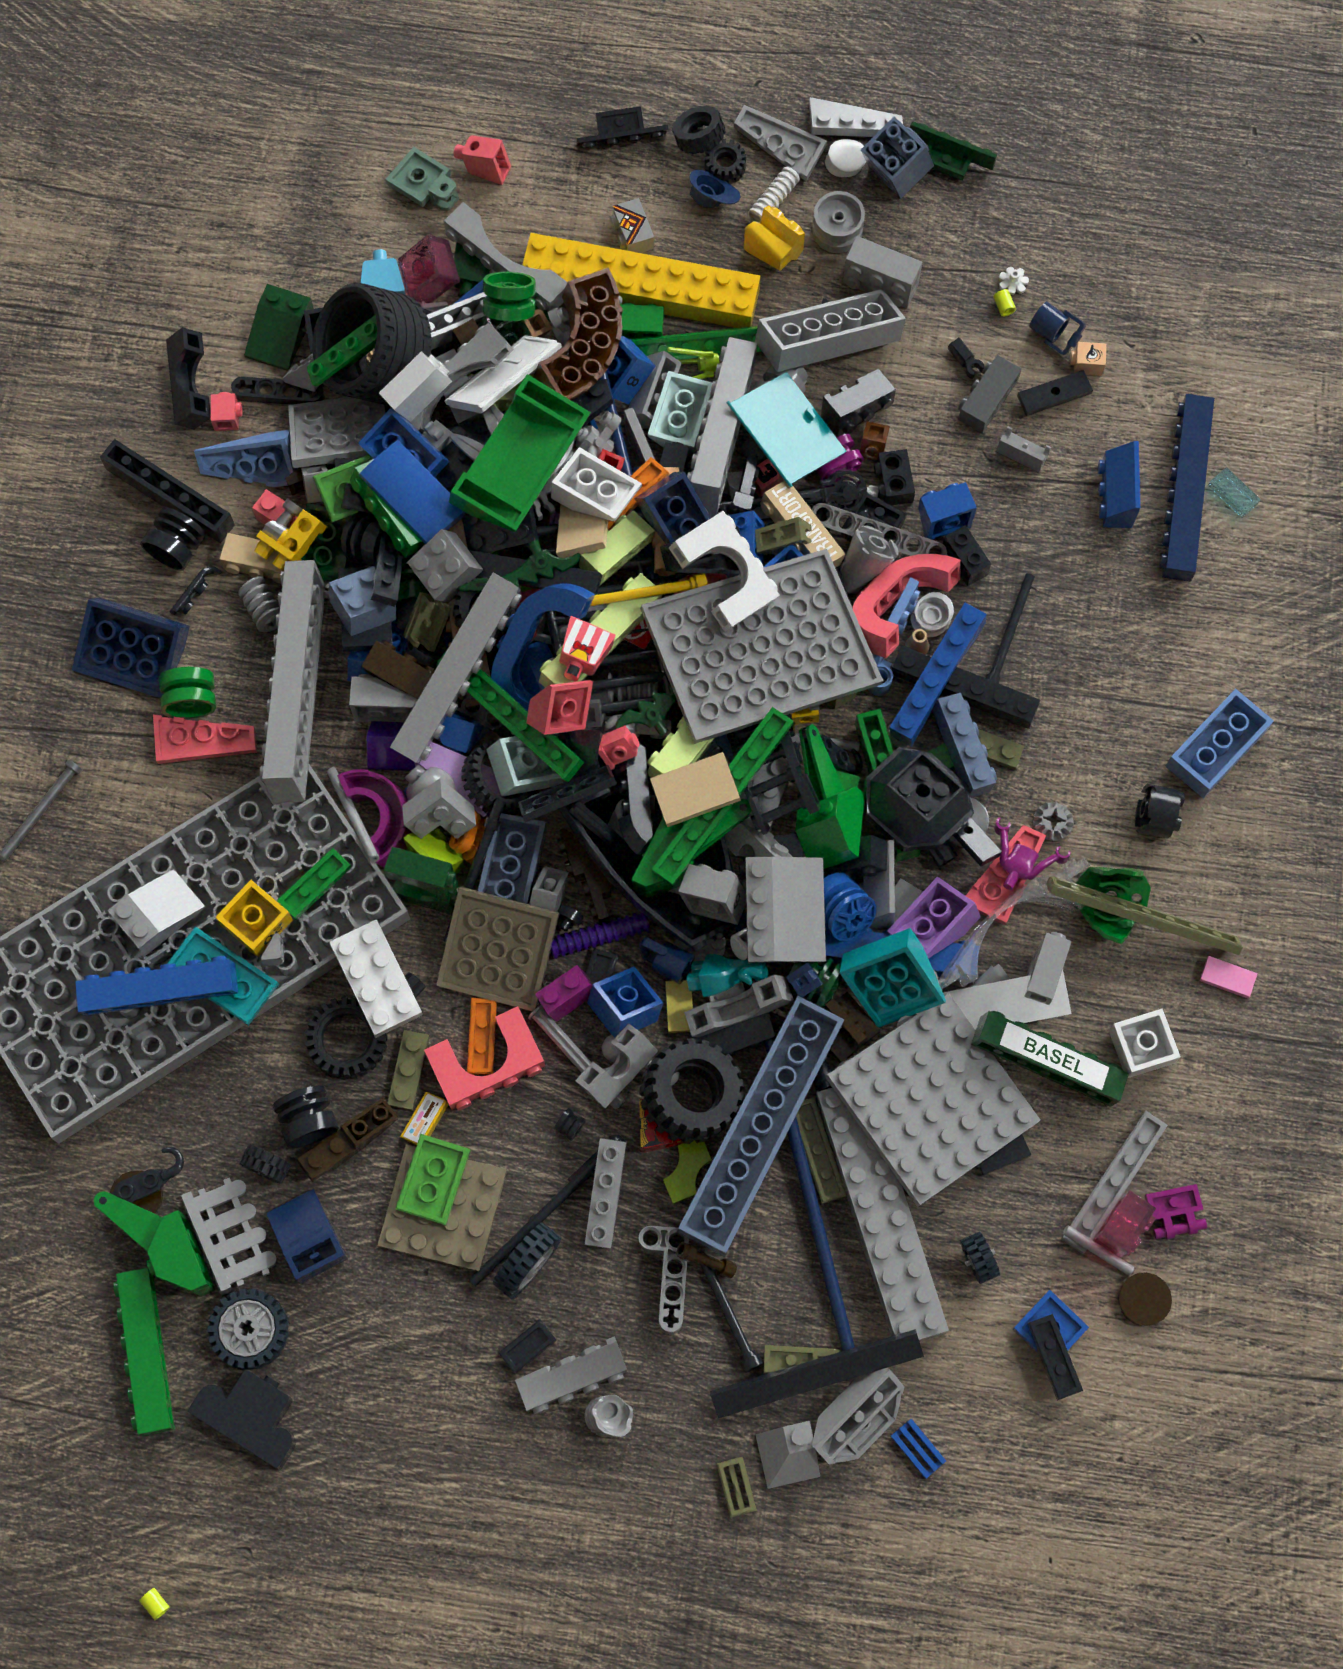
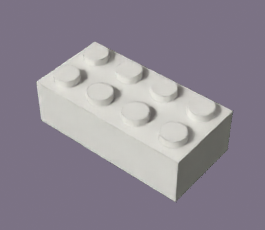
M377 919L329 942L375 1038L422 1016V1011Z

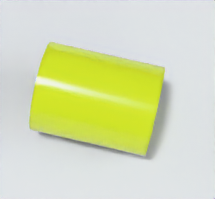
M1007 289L994 294L993 298L1001 316H1009L1016 311L1014 302Z
M155 1588L148 1591L139 1600L154 1620L160 1618L170 1608Z

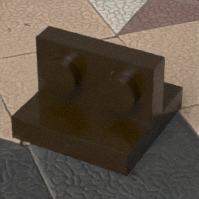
M848 992L836 1001L833 998L825 1004V1010L844 1019L829 1049L839 1063L847 1060L880 1033V1029Z

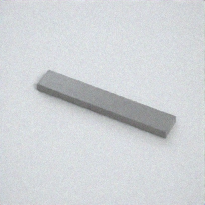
M1147 1111L1143 1113L1070 1226L1089 1239L1094 1240L1168 1126ZM1065 1235L1061 1239L1082 1254L1087 1250Z

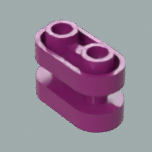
M843 434L837 437L846 452L817 470L821 480L828 479L832 473L838 470L848 469L855 472L862 466L861 463L864 458L858 449L850 450L855 444L850 434Z

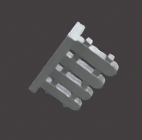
M230 1178L223 1180V1186L206 1192L204 1188L198 1190L199 1196L193 1197L191 1191L181 1195L182 1204L221 1297L231 1293L230 1285L236 1283L238 1287L243 1286L244 1279L262 1272L264 1277L270 1274L268 1269L276 1264V1255L271 1251L261 1253L258 1246L266 1239L265 1230L261 1227L251 1229L248 1223L256 1215L255 1206L249 1203L241 1206L238 1197L243 1196L246 1192L245 1183L241 1180L231 1182ZM232 1201L234 1209L218 1216L215 1215L213 1208ZM206 1211L209 1219L203 1221L200 1213ZM241 1224L244 1233L226 1240L223 1232ZM214 1235L217 1236L219 1241L216 1245H213L210 1238ZM252 1248L254 1257L238 1264L235 1263L234 1255ZM224 1259L227 1260L229 1265L226 1269H223L220 1262Z

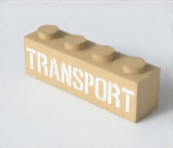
M783 481L764 492L760 502L762 511L766 516H770L775 524L796 517H800L811 524L812 531L806 532V536L812 542L809 544L802 542L793 544L803 555L827 549L835 568L841 565L845 553L793 486L790 488Z

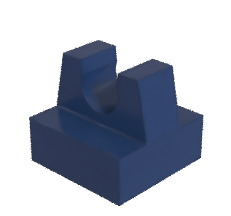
M809 962L786 977L798 996L802 998L823 984Z

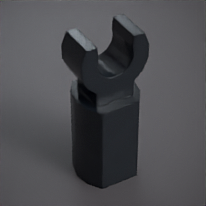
M957 338L949 344L948 350L959 364L966 368V375L969 378L973 379L975 375L972 368H978L982 373L985 367L984 363L974 358L975 355L961 338Z

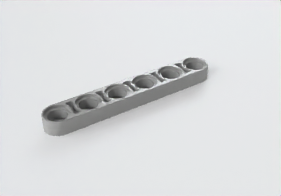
M818 503L812 508L815 515L819 508H827L829 512L828 518L825 521H820L824 527L853 536L857 528L859 529L865 523H871L875 529L884 533L882 538H884L885 533L889 530H893L896 533L897 537L894 543L898 548V552L910 556L929 554L930 548L936 545L940 547L941 555L947 556V549L940 542L825 503ZM843 515L850 516L852 521L850 527L842 529L839 526V519ZM911 538H916L919 542V547L914 552L908 551L906 547L907 541Z

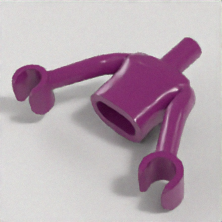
M1001 818L996 820L994 831L1000 835L1002 851L1000 866L1009 873L1003 884L1006 889L1012 890L1018 878L1032 880L1052 863L1065 864L1068 861L1071 852L1068 851L1066 856L1060 855L1059 850L1061 846L1056 848L1053 855L1039 862L1035 867L1034 864L1039 854L1029 847L1015 844L1011 854L1008 856V832L1011 823L1009 822L1007 827H1001L999 825Z

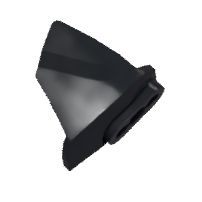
M574 730L558 733V739L584 761V764L571 779L606 766L598 754L603 736L601 731ZM614 768L611 770V772L614 776L615 781L617 782L619 781V779L615 776Z

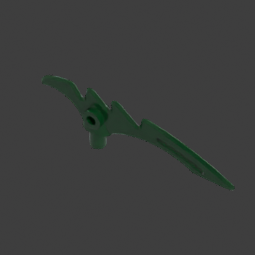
M534 540L528 543L533 555L518 569L501 577L517 587L519 586L518 579L536 584L538 582L537 574L551 579L553 578V567L564 572L573 567L579 561L581 555L576 553L568 558H558L547 550L542 551L538 540ZM478 578L460 586L459 590L482 592L485 586H476V584L487 583L489 578Z
M671 684L669 685L671 694L653 692L651 696L654 702L638 701L637 705L640 712L627 710L616 722L615 730L631 723H640L649 728L654 726L660 736L667 733L669 730L662 720L677 701Z

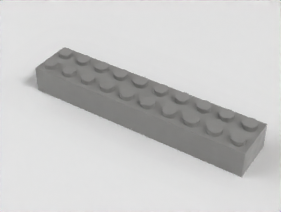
M314 560L285 561L284 571L280 574L282 592L278 594L280 613L276 614L278 634L274 635L276 653L271 659L274 672L273 677L269 679V689L271 692V699L267 700L269 719L264 725L267 738L266 743L262 745L264 766L260 767V779L264 781L267 792L271 794L275 803L305 802L325 599L323 597L325 584Z
M829 1088L817 1092L815 1099L891 1336L916 1329L919 1341L921 1342L946 1334L949 1329L901 1183L834 1089Z

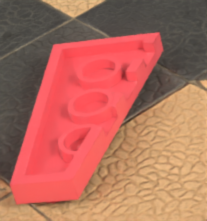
M153 714L155 753L158 764L257 753L254 726L223 722L218 724L210 723L206 720L192 721L180 717L167 718L162 717V715Z
M1023 825L1009 842L1008 856L1011 854L1015 844L1024 845L1039 853L1046 835ZM998 857L965 896L975 902L979 914L1006 925L1026 880L1018 878L1012 890L1006 889L1003 884L1009 873L1000 866V857Z

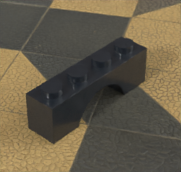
M182 327L166 339L174 424L195 430L211 418L209 396L199 394L195 383L196 370L204 355L203 337L200 332Z

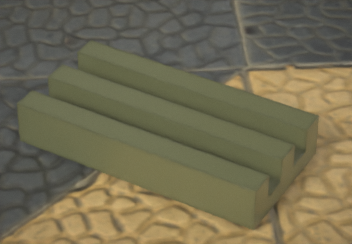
M743 1457L717 1463L730 1518L757 1511ZM735 1464H739L750 1507H744L734 1469ZM724 1467L729 1468L739 1510L734 1511Z

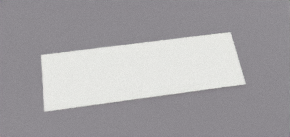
M1063 970L1050 1005L1024 997L1031 975L943 992L944 996L949 993L975 1030L980 1017L988 1011L1001 1012L1005 1015V1018L1013 1022L1019 1021L1023 1023L1071 1014Z

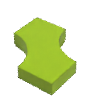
M694 1140L691 1144L683 1143L678 1145V1165L670 1176L663 1179L673 1205L694 1197L697 1193L695 1187L697 1175L704 1166L712 1161L704 1142L697 1144Z

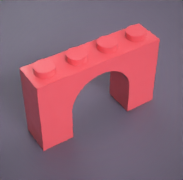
M518 1006L495 1017L499 1030L507 1044L508 1053L503 1066L491 1075L475 1076L466 1072L458 1063L448 1039L424 1050L451 1110L455 1108L458 1111L465 1109L472 1104V1100L479 1097L486 1099L495 1094L494 1090L502 1086L504 1088L512 1087L519 1082V1078L526 1075L528 1077L535 1076L542 1071L541 1068L545 1067L543 1057Z

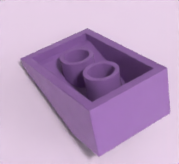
M936 877L887 930V933L893 935L911 928L924 947L929 959L964 936L979 920L980 914L975 902L939 877Z

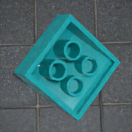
M911 928L843 954L839 973L878 1028L896 1022L904 1016H912L946 1003L945 996L924 947Z

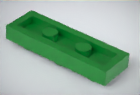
M332 848L290 887L277 902L297 920L352 867Z

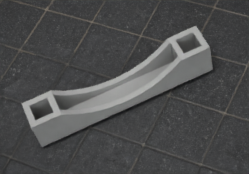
M464 202L444 220L446 236L452 242L457 241L462 245L469 255H475L479 258L487 269L490 270L492 268L495 272H518L534 277L536 280V293L532 298L539 309L541 308L542 311L546 310L549 312L564 302L562 295L567 282L552 270L525 267L503 256L486 236L481 216Z
M489 323L480 327L468 343L460 346L457 354L451 360L443 363L449 370L447 376L452 382L410 423L422 434L425 431L424 427L430 422L439 400L455 382L473 371L498 366L514 350L513 347Z

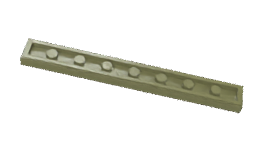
M1049 876L1046 883L1049 893L1236 955H1240L1243 949L1237 936L1054 876Z

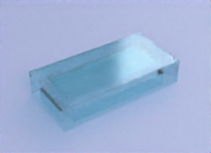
M1227 467L1208 484L1241 518L1256 507L1261 500Z

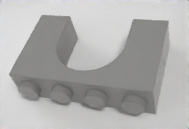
M1046 932L1032 957L1026 975H1031L1024 997L1050 1005L1071 945V941L1067 940L1065 935L1057 932H1051V934Z

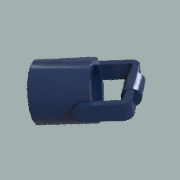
M1045 302L1035 313L1029 328L1045 338L1044 343L1060 354L1066 355L1072 347H1076L1082 338L1081 334L1086 328V324L1069 311L1065 310L1062 312L1049 302ZM1071 318L1079 323L1080 326L1067 342L1065 349L1062 350L1054 342L1061 336Z
M644 937L639 943L641 957L653 964L652 971L679 985L682 984L692 968V963L695 960L694 954L668 941L661 945Z

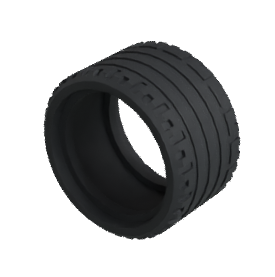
M350 283L338 289L329 298L319 314L313 335V359L316 360L375 315L377 340L368 366L366 354L348 369L337 371L325 380L323 384L335 394L387 405V401L379 392L420 352H423L427 357L431 354L432 339L428 317L421 304L408 295L368 284Z

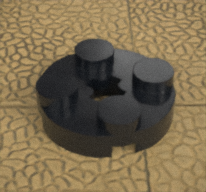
M409 640L406 641L403 647L404 652L416 658L418 663L435 670L438 666L437 662L443 656V653L435 649V652L428 651L422 644H419V647L416 648Z

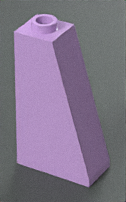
M432 742L429 746L432 748V751L426 761L415 762V767L419 764L426 770L430 767H437L446 771L454 780L456 791L474 806V810L480 814V819L486 820V817L490 816L491 810L485 813L482 811L483 805L477 807L474 804L476 799L470 800L467 796L471 793L470 790L465 791L463 787L467 782L462 781L461 776L464 772H461L464 765L463 762L467 757ZM481 763V773L487 787L494 794L505 799L507 796H501L493 768Z

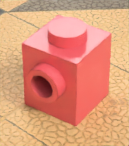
M220 392L218 394H211V423L214 430H239V417H242L243 410L242 403L237 401L235 393Z

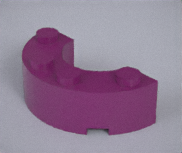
M362 769L343 772L337 776L349 799L356 803L374 801L379 807L381 816L379 827L370 839L379 855V860L376 863L385 868L391 847L406 850L404 837L412 833L411 830L404 826L402 805L408 802L407 796L400 787L381 774Z

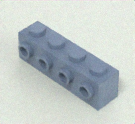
M961 693L938 699L932 712L952 759L957 776L969 786L971 798L989 793L996 784L997 776L994 768L990 767L988 763L986 747L980 743L978 726L971 720L969 715L970 706L967 700L963 699Z

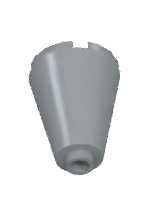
M861 526L853 534L841 568L847 594L858 593L889 566L898 555V548L891 539L887 542L882 538L884 533L873 527Z

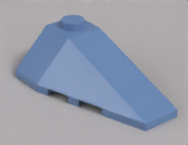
M290 429L268 432L194 451L200 474L226 479L231 477L242 479L248 483L259 482L270 487L287 486L285 477L298 470V468H293L291 460Z

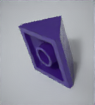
M371 721L367 733L368 769L412 771L415 768L414 761L390 748L405 722Z

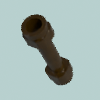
M681 1242L677 1248V1257L684 1261H696L715 1269L718 1275L732 1278L736 1273L737 1265L728 1259H716L697 1251L696 1246Z

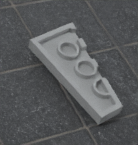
M746 105L743 106L734 122L736 130L783 165L795 170L799 177L806 182L827 144V140Z

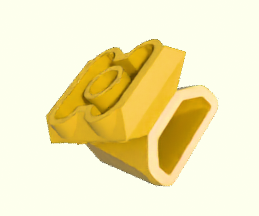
M767 206L763 208L761 223L754 221L746 226L744 250L781 271L791 260H797L802 253L805 232L796 222L786 219L778 208Z

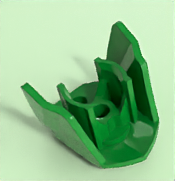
M1089 867L1076 882L1078 885L1106 894L1109 891L1116 892L1115 897L1145 907L1148 906L1151 887L1143 871L1133 868ZM1138 893L1141 895V899L1134 901L1132 895ZM1077 903L1091 928L1096 930L1103 938L1122 944L1129 937L1136 923L1135 921Z

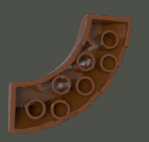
M609 268L567 282L562 299L570 320L569 340L554 355L539 362L533 377L569 400L575 399L597 383L612 363L622 335L623 310L619 301L620 293Z

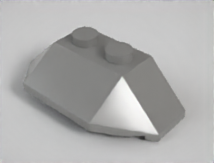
M889 1368L855 1378L818 1417L812 1447L829 1465L835 1464V1462L859 1459L896 1420L901 1394L904 1391L903 1384Z

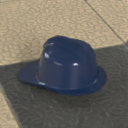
M694 170L689 176L690 183L692 184L690 196L697 204L703 207L715 208L721 203L735 204L741 198L740 192L735 187L707 171Z

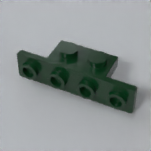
M912 121L910 128L928 145V152L934 164L932 169L962 181L971 163L989 170L994 169L997 154L989 149H982L966 140H959L946 132H939L923 123Z

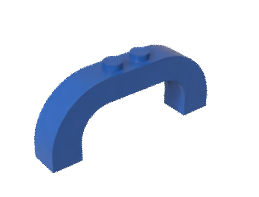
M555 584L531 594L520 604L516 613L510 616L506 627H508L506 635H503L496 648L499 650L493 662L491 678L527 711L530 699L534 696L524 688L520 680L519 670L521 662L546 611H558L578 619L586 616L595 594L580 586Z

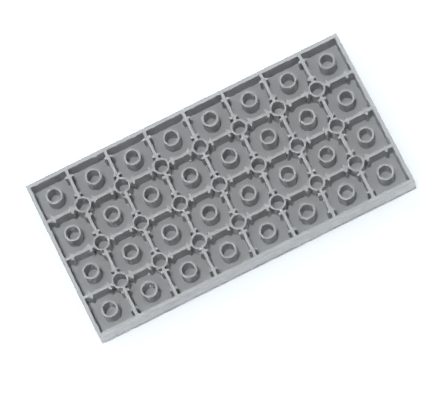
M310 764L308 765L305 802L275 803L271 794L267 792L264 781H261L260 776L0 936V1055L50 1137L59 1144L246 1025L208 998L85 1016L78 1012L75 981L84 980V976L99 975L100 978L109 977V973L114 971H125V974L135 973L134 969L149 967L150 970L160 969V965L169 962L196 926L279 983L273 994L255 1018H257L339 965L329 943L330 941L376 919L385 936L410 920V916L376 863L370 862L358 836ZM332 848L352 867L297 920L292 917L293 921L281 932L280 936L284 943L283 965L264 966L261 962L263 953L256 957L226 931L215 918L250 880L254 881L277 901ZM174 869L206 908L144 956L107 910L127 894Z

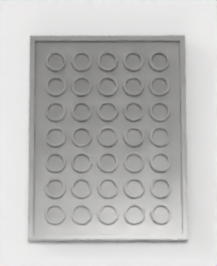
M827 549L764 567L763 571L769 579L775 582L780 596L726 632H724L711 611L738 592L741 584V575L641 605V612L694 744L759 724L772 707L787 715L882 684L883 679Z

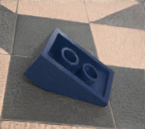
M673 472L634 498L646 520L666 545L675 542L711 519L685 472Z

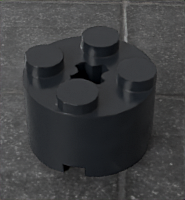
M1146 784L1141 791L1146 793L1143 800H1138L1136 807L1135 826L1140 827L1136 832L1168 839L1173 831L1178 832L1181 827L1182 818L1179 817V811L1184 804L1185 794L1177 789Z

